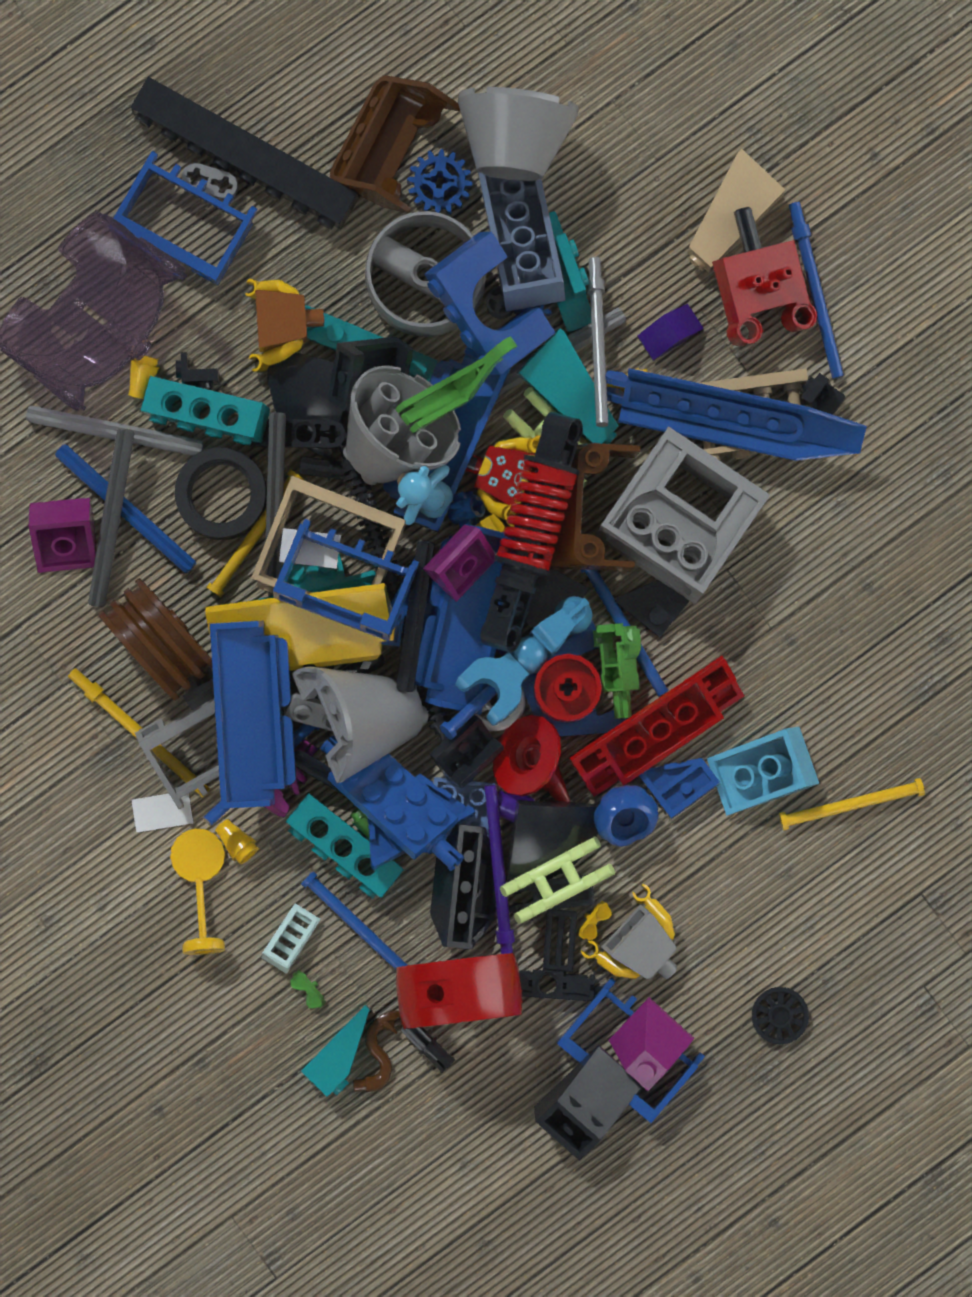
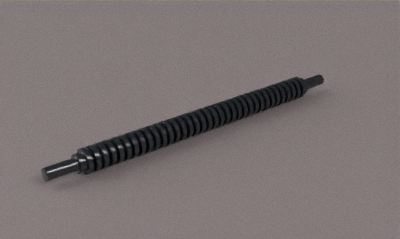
M335 432V438L340 437L341 432ZM345 444L339 448L343 462H341L343 469L340 471L342 475L348 473L347 476L343 477L344 482H351L345 485L347 490L353 488L352 491L348 492L349 497L356 496L353 500L373 507L377 505L376 500L370 501L369 499L375 497L374 493L367 494V491L372 490L371 485L364 486L366 482L363 481L361 474L345 458L343 450L346 447ZM364 519L360 521V527L366 526V528L361 530L362 534H369L364 537L365 542H372L366 545L367 549L374 548L369 554L382 559L387 547L385 544L389 542V537L383 539V536L387 535V531H380L384 526ZM393 560L391 562L394 564H398L397 560ZM388 571L383 583H385V586L387 585L386 589L390 594L389 599L391 601L400 585L398 581L403 580V577L401 575L396 576V573ZM406 616L404 617L401 639L404 636ZM417 687V692L422 690L424 692L419 695L420 699L426 698L427 687ZM424 701L422 705H428L427 711L432 715L428 717V722L434 720V724L429 725V727L434 729L435 735H439L442 743L447 737L442 733L439 726L443 722H449L452 719L445 718L450 712L449 710L443 712L442 709L444 707Z

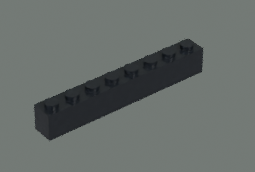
M149 76L130 107L133 114L136 115L134 119L138 123L148 128L154 125L161 129L160 134L172 142H176L177 139L188 144L186 148L199 157L206 154L214 159L212 163L220 169L228 171L231 168L240 173L238 177L251 186L258 183L266 188L264 192L279 201L283 197L292 202L291 207L303 215L309 212L317 216L318 219L316 221L330 230L334 226L340 230L342 229L359 199L357 192Z

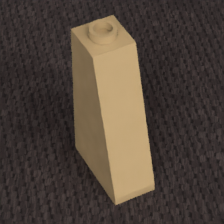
M743 149L737 153L688 248L687 253L690 255L688 259L699 270L704 268L707 272H710L714 268L712 262L724 258L741 240L734 211L750 207L756 224L785 192V189Z

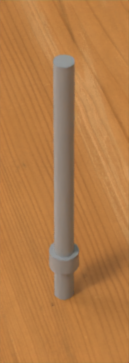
M599 257L589 258L588 279L590 284L587 285V294L590 295L596 426L606 427L608 426L602 299V295L605 293V280L601 278V259Z

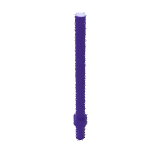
M486 785L484 788L499 929L496 931L497 944H500L501 954L513 953L512 943L515 942L514 929L510 927L508 896L504 897L500 891V886L506 883L497 785Z

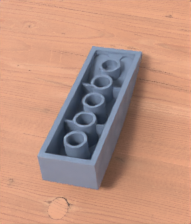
M478 172L489 232L494 234L508 256L496 266L505 311L565 301L564 281L542 180H507Z

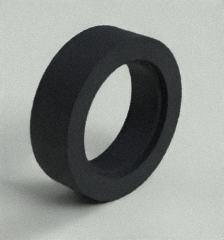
M214 447L195 454L184 464L175 484V501L180 515L195 532L214 540H230L249 532L259 520L267 504V487L260 469L247 455L232 448ZM217 465H228L241 471L248 479L251 489V497L246 510L238 518L225 523L211 522L203 518L196 511L192 501V489L198 476L206 469Z

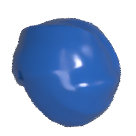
M637 785L612 788L602 797L600 804L594 812V823L599 836L618 847L628 846L637 840L646 838L654 831L658 822L657 803L647 794L645 789Z

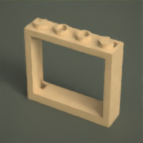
M291 476L251 578L258 581L257 588L273 594L277 579L266 575V572L298 493L393 530L383 554V560L388 550L393 551L395 554L406 526L405 520ZM378 567L372 585L383 583L388 570Z

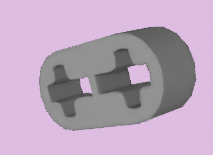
M198 163L189 164L182 172V180L192 185L191 179L188 178L189 174L194 175L196 171H200V176L208 180L203 192L218 200L223 201L228 193L235 197L238 192L237 180L229 172ZM224 179H228L232 189H226L225 193H220V188L212 185L213 181L223 183ZM197 181L196 185L192 186L197 187L200 181Z

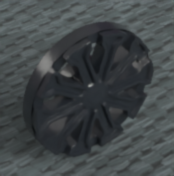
M774 987L764 991L755 1000L751 1018L754 1029L764 1040L773 1044H788L797 1040L806 1030L809 1021V1011L806 1002L797 992L786 987ZM771 993H777V1004L771 998ZM784 994H790L788 1001L783 1004ZM765 999L771 1008L761 1006L760 1002ZM796 1000L800 1002L799 1007L790 1009ZM760 1011L768 1014V1016L757 1018L756 1013ZM803 1013V1019H796L793 1015ZM770 1022L764 1031L759 1028L760 1024ZM790 1023L798 1025L800 1029L794 1032ZM776 1027V1037L771 1038L769 1034ZM783 1028L788 1032L789 1038L784 1039L782 1037Z

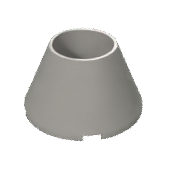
M487 87L486 93L475 94V88H469L458 93V104L476 169L484 175L516 181L543 179L579 112V107L571 101H568V106L559 103L558 96L525 89Z

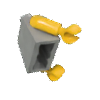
M641 884V887L647 892V896L645 898H638L632 892L634 901L640 905L602 946L605 951L601 952L600 945L597 942L588 941L595 946V953L591 956L581 950V953L585 958L597 959L598 965L616 977L636 979L643 976L646 979H650L658 972L664 979H667L677 970V965L670 959L677 948L672 941L675 936L672 918L657 899L651 898L650 888L645 884Z

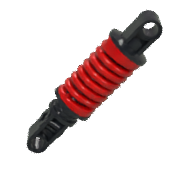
M550 412L543 421L542 433L535 455L524 454V470L521 471L520 477L525 481L517 483V490L521 493L514 494L513 499L517 504L511 505L510 512L513 515L508 516L506 520L507 524L511 527H505L503 530L504 535L510 539L502 538L500 540L501 546H499L498 552L493 558L502 565V569L500 570V576L495 578L496 587L490 601L486 621L481 629L480 639L484 645L509 653L514 652L518 648L531 599L537 591V588H535L538 576H549L550 574L549 569L555 548L549 544H556L558 542V536L551 532L558 533L562 529V526L554 521L561 522L565 519V514L558 511V509L566 510L568 502L561 498H571V491L577 476L580 474L578 469L571 466L583 432V424L580 419Z

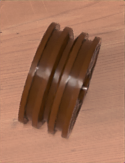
M139 577L135 581L138 587L133 592L129 588L123 591L127 600L125 605L113 600L110 603L113 609L109 613L101 610L98 615L146 672L176 701L180 698L177 694L179 689L183 687L188 691L191 688V683L187 676L192 674L199 679L204 677L205 674L202 669L207 665L212 668V658L189 633L188 630L190 629L172 609L169 610Z

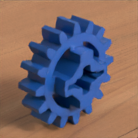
M440 149L439 155L435 157L432 151H428L427 160L419 156L417 158L419 167H410V172L415 177L407 178V184L414 185V187L408 190L409 196H418L414 204L416 206L422 203L425 204L424 211H430L433 208L435 212L441 213V209H445L448 215L452 214L451 207L454 205L461 209L462 203L460 199L468 200L470 194L465 189L472 188V182L465 180L471 176V171L462 170L465 166L464 159L456 162V153L454 152L449 157H445L443 149ZM435 165V168L430 173H423L427 168ZM446 165L454 169L459 177L451 175L447 171ZM438 177H442L444 181L440 189L436 188L435 183ZM421 188L428 190L433 195V200L427 198L421 191ZM457 192L451 199L444 201V198L449 193Z

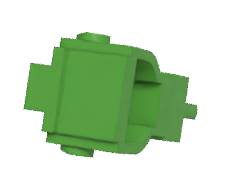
M623 623L596 625V630H593L594 647H599L601 654L603 692H613L615 719L630 718L632 716L630 690L640 689L636 658L641 650L640 628L636 626H623ZM621 636L622 642H616V655L613 648V637Z

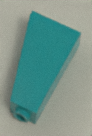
M559 328L516 373L530 387H533L559 414L580 419L583 424L582 436L590 443L609 444L617 436L614 430L618 427V424L608 408V426H596L594 382L566 333Z

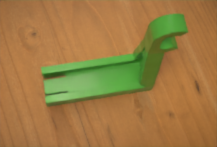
M511 336L504 339L480 360L405 400L395 410L399 414L411 408L400 417L407 426L416 422L409 429L412 433L417 432L468 403L475 396L496 364L504 360L502 358L504 355L518 347Z

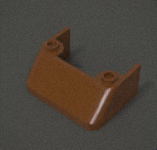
M388 75L380 77L369 92L330 170V178L383 208L409 213L411 207L399 200L401 197V184L393 178L418 128H428L435 125L440 120L443 109L460 112L459 104L428 82Z
M600 443L577 445L571 466L578 469L580 474L577 476L571 491V498H561L568 502V508L566 510L558 509V511L565 514L563 521H554L559 523L562 529L558 533L551 532L558 536L556 544H549L555 548V552L552 554L551 568L631 572L635 568V561L604 560L605 547L602 540L595 535L581 534L584 474H598L604 471L609 463V457L636 458L640 453V446Z

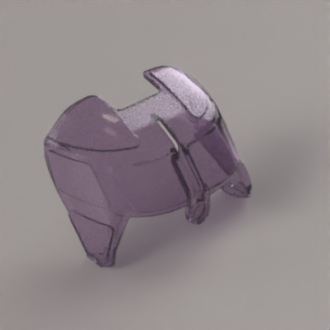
M97 210L78 223L58 246V251L75 266L77 273L51 308L42 309L25 297H19L0 327V350L21 367L34 374V377L77 412L79 409L83 411L86 409L84 404L86 387L102 384L117 374L132 358L141 360L148 353L152 344L147 338L156 325L163 307L164 285L177 279L185 280L187 277L184 273L186 271L185 267L173 257L142 237L138 239L120 222L106 213L102 214ZM87 305L108 322L102 325L83 310L84 307Z

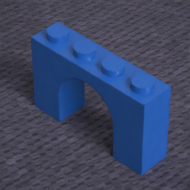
M479 232L424 275L429 281L427 283L429 290L435 297L440 298L444 304L445 315L451 322L456 323L460 329L462 341L467 347L472 348L478 357L476 361L483 358L501 341L510 336L518 347L502 357L504 360L497 363L490 375H501L556 332L540 308L528 307L504 326L495 330L486 327L478 319L473 308L475 286L486 273L508 257L492 232Z

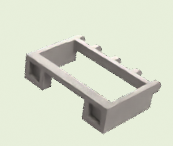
M214 698L167 725L160 718L135 732L140 747L178 809L184 807L181 797L197 788L202 796L208 794L204 784L219 776V765L180 787H174L152 749L215 713Z

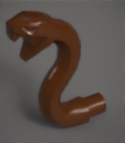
M398 1010L381 1014L366 1029L365 1045L369 1053L379 1062L380 1071L374 1076H365V1079L353 1080L354 1092L366 1091L368 1093L380 1090L390 1079L392 1063L388 1054L378 1044L377 1035L383 1029L395 1034L398 1033L394 1028L395 1020L397 1018L401 1020Z

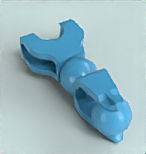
M576 596L562 599L555 607L553 615L540 622L530 632L529 636L521 637L520 644L514 652H507L501 658L496 659L491 657L478 658L458 677L455 686L463 692L468 691L479 683L492 686L498 695L496 704L490 709L487 720L492 726L498 725L518 707L522 695L521 684L527 679L528 675L539 672L544 663L547 662V659L560 649L571 634H579L590 626L593 615L589 602L585 598Z

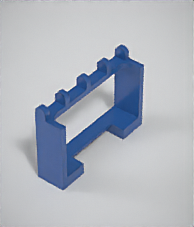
M152 151L112 219L111 224L119 232L139 243L142 240L189 266L195 274L219 286L252 228V220L258 209L251 206L247 215L230 207L234 195L228 193L223 202L203 192L208 183L205 179L202 178L197 187H194L178 178L181 166L175 164L169 173L154 165L158 154ZM152 173L157 174L242 222L217 267L127 218Z
M304 519L303 524L299 525L274 586V598L389 642L420 562L413 560L409 568L391 563L393 551L388 550L383 560L362 552L365 541L359 539L354 549L333 541L337 530L332 528L329 530L327 538L310 532L308 529L310 528L311 521ZM304 539L405 577L388 621L365 612L363 615L310 596L306 593V590L288 584L287 580Z
M612 977L556 1042L579 1063L589 1053L570 1037L604 996L609 998L627 1015L631 1016L634 1013L630 1007L637 998L632 995L624 1004L609 991L616 982ZM700 1052L691 1061L682 1053L679 1059L687 1064L688 1067L653 1108L637 1094L633 1096L629 1105L652 1123L695 1072L698 1064L705 1056Z

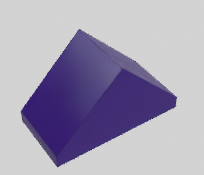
M686 304L661 316L638 334L637 337L652 361H655L704 330L690 306Z

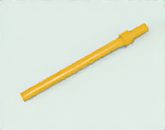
M74 668L68 675V678L85 692L84 696L88 700L99 704L136 738L135 732L142 729V727L104 694L105 689L97 682L92 683L77 668ZM161 744L152 749L156 757L185 783L197 777ZM204 784L205 788L209 792L210 788L206 784ZM197 788L196 790H194V791H195L196 793H198L202 798L204 797V796H202V794L200 793V791H199L198 788Z

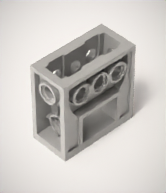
M668 427L601 524L596 536L603 543L628 560L635 561L637 566L696 605L770 494ZM679 467L729 499V502L716 521L666 489V486ZM633 523L641 524L644 529L636 528ZM658 540L666 541L669 546L661 545ZM684 557L691 558L694 564L688 563Z

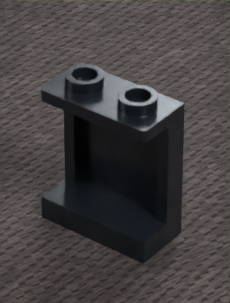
M397 337L337 343L328 400L342 410L350 411L351 392L355 382L364 372L374 367L401 368V373L409 375L413 348Z

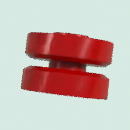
M573 654L558 655L545 662L537 673L534 685L535 700L541 711L552 720L563 723L580 721L591 714L599 702L602 690L600 675L593 664L582 656ZM566 683L571 684L573 687L570 695H565L564 691L561 690L562 686Z

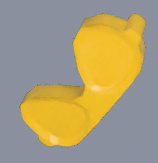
M601 900L591 914L586 913L584 915L587 920L579 930V937L588 940L596 939L598 936L597 922L607 920L612 916L611 909L606 902Z

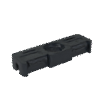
M533 969V974H531V971L519 970L522 997L592 1001L594 999L595 976L593 974L588 978V975L566 973L563 976V971ZM549 975L556 980V988L553 992L543 993L539 989L538 983L543 976Z

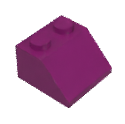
M90 498L30 503L28 526L37 572L94 568L97 546Z

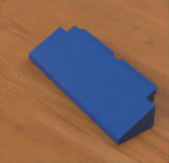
M467 347L462 364L452 359L449 362H438L429 382L434 385L476 362L478 357L471 348ZM511 368L501 375L489 374L475 396L468 403L454 410L461 428L458 432L460 447L455 456L445 464L449 466L450 471L441 480L450 487L453 498ZM436 469L429 470L428 476ZM397 480L384 483L385 492L390 494L389 497L398 501L400 494L398 492ZM451 503L442 516L438 518H429L419 511L414 524L439 532ZM409 504L403 508L396 507L393 512L394 516L404 519Z
M475 526L482 531L495 554H497L499 546H501L500 540L502 538L510 539L503 532ZM449 536V539H445L442 542L440 550L449 542V540L453 536ZM497 561L480 576L457 602L433 580L429 596V602L433 605L432 614L424 619L415 685L428 688L425 699L426 703L461 711L488 686V684L479 683L468 691L463 692L455 686L458 677L478 658L495 657L496 648L482 644L480 634L496 587L495 578L500 576V570L502 569V565ZM483 707L476 714L481 715Z
M264 620L210 624L221 809L271 806L275 804L274 789H285L287 785L293 784L296 780L293 721L290 717L283 716L282 707L288 706L291 702L288 643L284 638H278V635H265Z

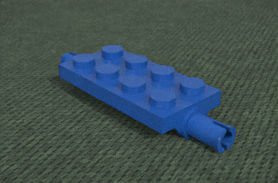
M335 736L329 738L331 742L326 740L321 746V751L326 755L338 743ZM389 753L343 782L336 783L332 771L328 774L327 780L413 860L422 853H433L450 871L455 869L454 865L458 866L463 861L464 855L460 854L445 840L446 833L457 824L458 817Z

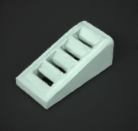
M295 903L264 949L261 958L287 974L320 922V918ZM294 916L309 924L308 928L305 929L292 921ZM290 927L302 935L301 939L293 936L286 929ZM281 937L295 945V948L292 950L279 942ZM276 948L287 955L288 959L284 960L273 953V950Z

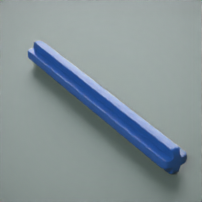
M62 445L57 450L55 456L105 501L108 481L68 445ZM124 497L121 516L186 574L195 567L196 561Z

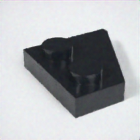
M657 579L618 597L615 602L660 638L689 603V600Z

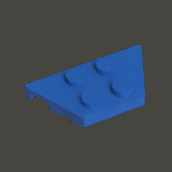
M422 774L415 776L420 783L458 817L457 824L475 815V810L470 805L462 804L452 797L453 794L443 788L436 787L433 781ZM368 818L371 868L375 870L406 852Z

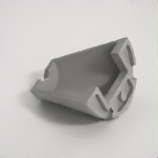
M304 667L292 673L303 701L314 699L318 694L338 743L326 755L336 783L343 782L416 737L420 733L422 725L428 721V711L422 705L417 692V685H415L413 692H404L397 690V678L319 667Z

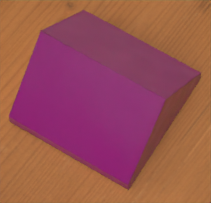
M464 525L423 570L457 602L495 562L493 558L496 554L479 528Z

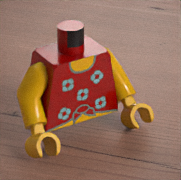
M540 435L533 438L517 437L498 441L494 446L488 447L485 458L472 455L466 471L478 475L474 488L477 490V495L481 498L490 514H494L504 520H507L508 516L513 515L510 512V507L513 504H517L514 502L513 496L515 493H521L517 490V483L525 481L520 477L521 471L524 470V454L535 455L533 453H536Z

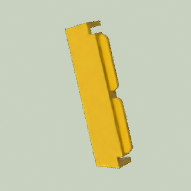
M385 583L307 593L310 596L363 615L365 612L388 621L392 611ZM275 598L208 606L205 610L209 634L210 624L264 620L265 635H278V638H284L287 641L290 671L303 668V665L307 664L324 667L376 660L381 655L382 642L386 641ZM395 627L389 641L394 640Z

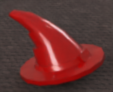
M529 715L517 719L504 731L498 740L504 746V750L493 760V774L498 785L507 793L517 796H526L542 788L548 791L555 801L571 802L558 765L561 755V743L556 727L541 716Z

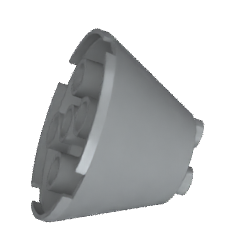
M379 366L367 370L355 382L351 392L347 441L343 454L350 461L354 469L361 474L363 481L370 485H375L377 482L387 483L398 480L402 473L410 471L419 472L422 466L428 467L429 470L439 468L447 464L460 447L458 432L461 428L455 411L450 412L415 433L411 432L409 428L416 422L407 426L400 417L411 408L399 414L395 408L405 400L433 385L419 375L413 378L401 373V368Z

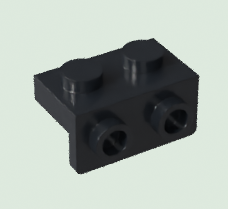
M473 715L456 731L457 735L452 740L446 738L429 754L444 776L460 788L465 787L478 773L504 750L502 743L493 738L482 720L476 715Z

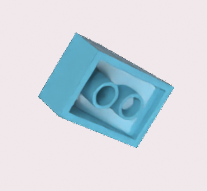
M800 726L783 729L707 758L711 771L720 781V784L716 787L726 816L819 784Z

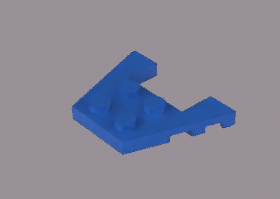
M593 620L587 630L574 634L547 661L558 655L573 654L580 656L599 648L594 647L593 630H596ZM537 673L529 674L527 679L521 684L533 715L544 717L556 727L560 737L606 734L628 719H615L614 710L598 716L594 708L591 714L580 721L570 723L554 721L545 715L536 703L534 685ZM566 683L562 686L561 690L564 691L565 695H570L573 687L571 684Z

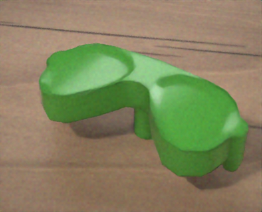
M301 970L293 974L291 987L306 992V1005L309 1008L322 1007L326 1003L323 995L316 989L318 986L316 981L311 983Z

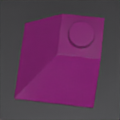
M648 997L611 1036L609 1042L625 1071L649 1091L671 1068L694 1040V1037Z

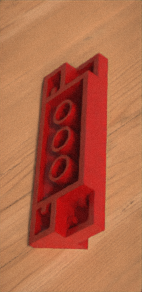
M720 656L570 757L573 767L593 797L617 781H620L623 786L724 719L721 712L745 696L725 658Z

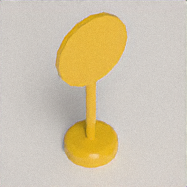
M195 828L185 831L176 838L171 847L170 859L173 869L183 879L189 882H196L199 938L190 939L183 943L182 952L186 955L214 954L225 951V942L220 938L207 937L203 882L212 879L219 873L225 858L222 842L214 833L206 829Z

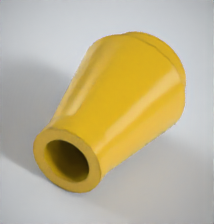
M135 353L134 360L130 362L129 396L144 399L150 376L156 377L160 367H157L159 359Z
M229 819L224 820L215 829L233 861L237 860L240 864H244L259 850L255 845L256 840L234 825Z

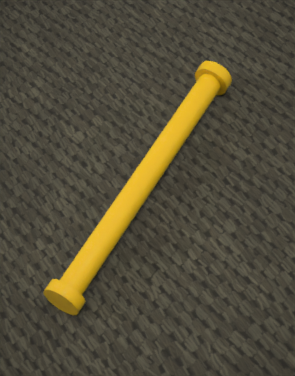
M291 469L287 473L289 477L284 483L283 496L285 494L291 476L297 477L305 481V479H303L300 475H298ZM266 509L212 584L209 582L206 588L220 598L224 594L222 591L266 530Z
M916 778L913 783L790 814L781 812L779 813V818L784 831L788 830L789 826L859 808L915 794L918 797L924 796V786L921 778Z

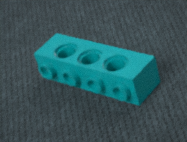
M153 376L149 378L141 411L150 416L149 421L166 425L167 421L177 423V428L189 432H194L195 428L204 429L205 435L222 439L223 434L233 436L234 442L248 446L251 445V441L262 442L271 410L262 402ZM181 399L182 406L180 410L172 412L173 403ZM210 406V414L206 418L200 419L202 408ZM233 413H238V421L234 425L228 426L229 416Z
M309 793L286 820V823L291 826L287 830L301 842L304 838L308 839L314 844L311 850L326 861L328 857L332 858L338 863L335 869L348 880L354 876L362 882L359 888L372 899L376 895L382 898L405 870L394 860H391L378 867L372 875H362L359 871V863L365 858H370L369 841ZM318 820H322L328 825V832L322 838H316L311 832L313 823ZM341 839H347L352 845V851L346 857H340L335 852V845Z

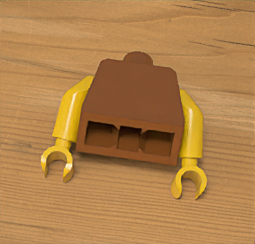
M248 279L246 283L254 286V290L251 293H245V295L256 299L259 352H264L263 354H251L249 360H259V366L253 368V372H265L269 366L286 360L302 348L303 343L307 342V327H324L323 309L305 310L304 295H300L296 288L281 280L259 282L254 279Z

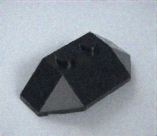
M456 824L446 841L460 854L464 855L463 861L458 866L454 865V870L450 871L436 857L430 915L443 947L473 949L476 941L483 936L494 921L496 899L490 839L487 836L488 833L485 827Z

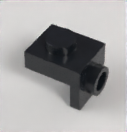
M181 352V360H176L175 366L176 378H181L183 384L212 390L213 385H220V372L218 368L190 369L188 353Z
M821 373L815 379L813 377L809 378L801 390L804 393L801 397L806 406L832 415L835 414L846 399L845 395L834 388L830 380Z

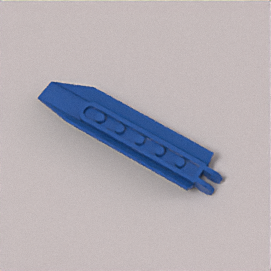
M631 368L628 369V376L619 371H606L607 384L625 388L623 392L618 388L607 387V401L622 404L619 423L665 432L670 427L684 437L795 461L861 453L867 428L866 425L811 407Z

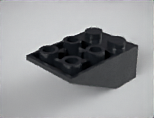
M598 1045L534 1106L535 1122L580 1161L603 1139L631 1102L633 1096L641 1089L642 1085Z

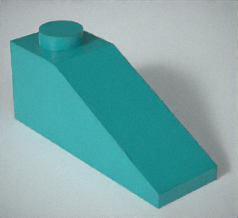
M367 1004L301 1070L326 1097L332 1092L337 1096L349 1084L345 1078L350 1074L371 1009Z

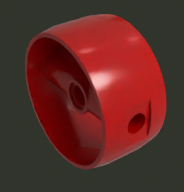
M515 953L396 967L399 1014L404 1029L522 1015V991Z

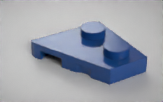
M702 758L649 768L639 775L671 820L720 784V781Z

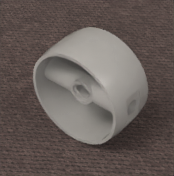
M421 211L409 213L395 219L377 235L366 258L365 281L370 300L384 321L395 329L409 335L434 337L449 333L457 329L458 326L449 319L435 323H415L398 317L380 301L372 282L375 266L442 303L440 298L435 297L429 290L427 285L429 281H422L417 276L421 269H431L438 263L432 258L424 257L393 240V238L404 231L418 227H435L446 230L459 237L465 243L474 235L463 224L452 217L437 212ZM486 274L479 280L478 285L474 289V311L479 307L485 292Z

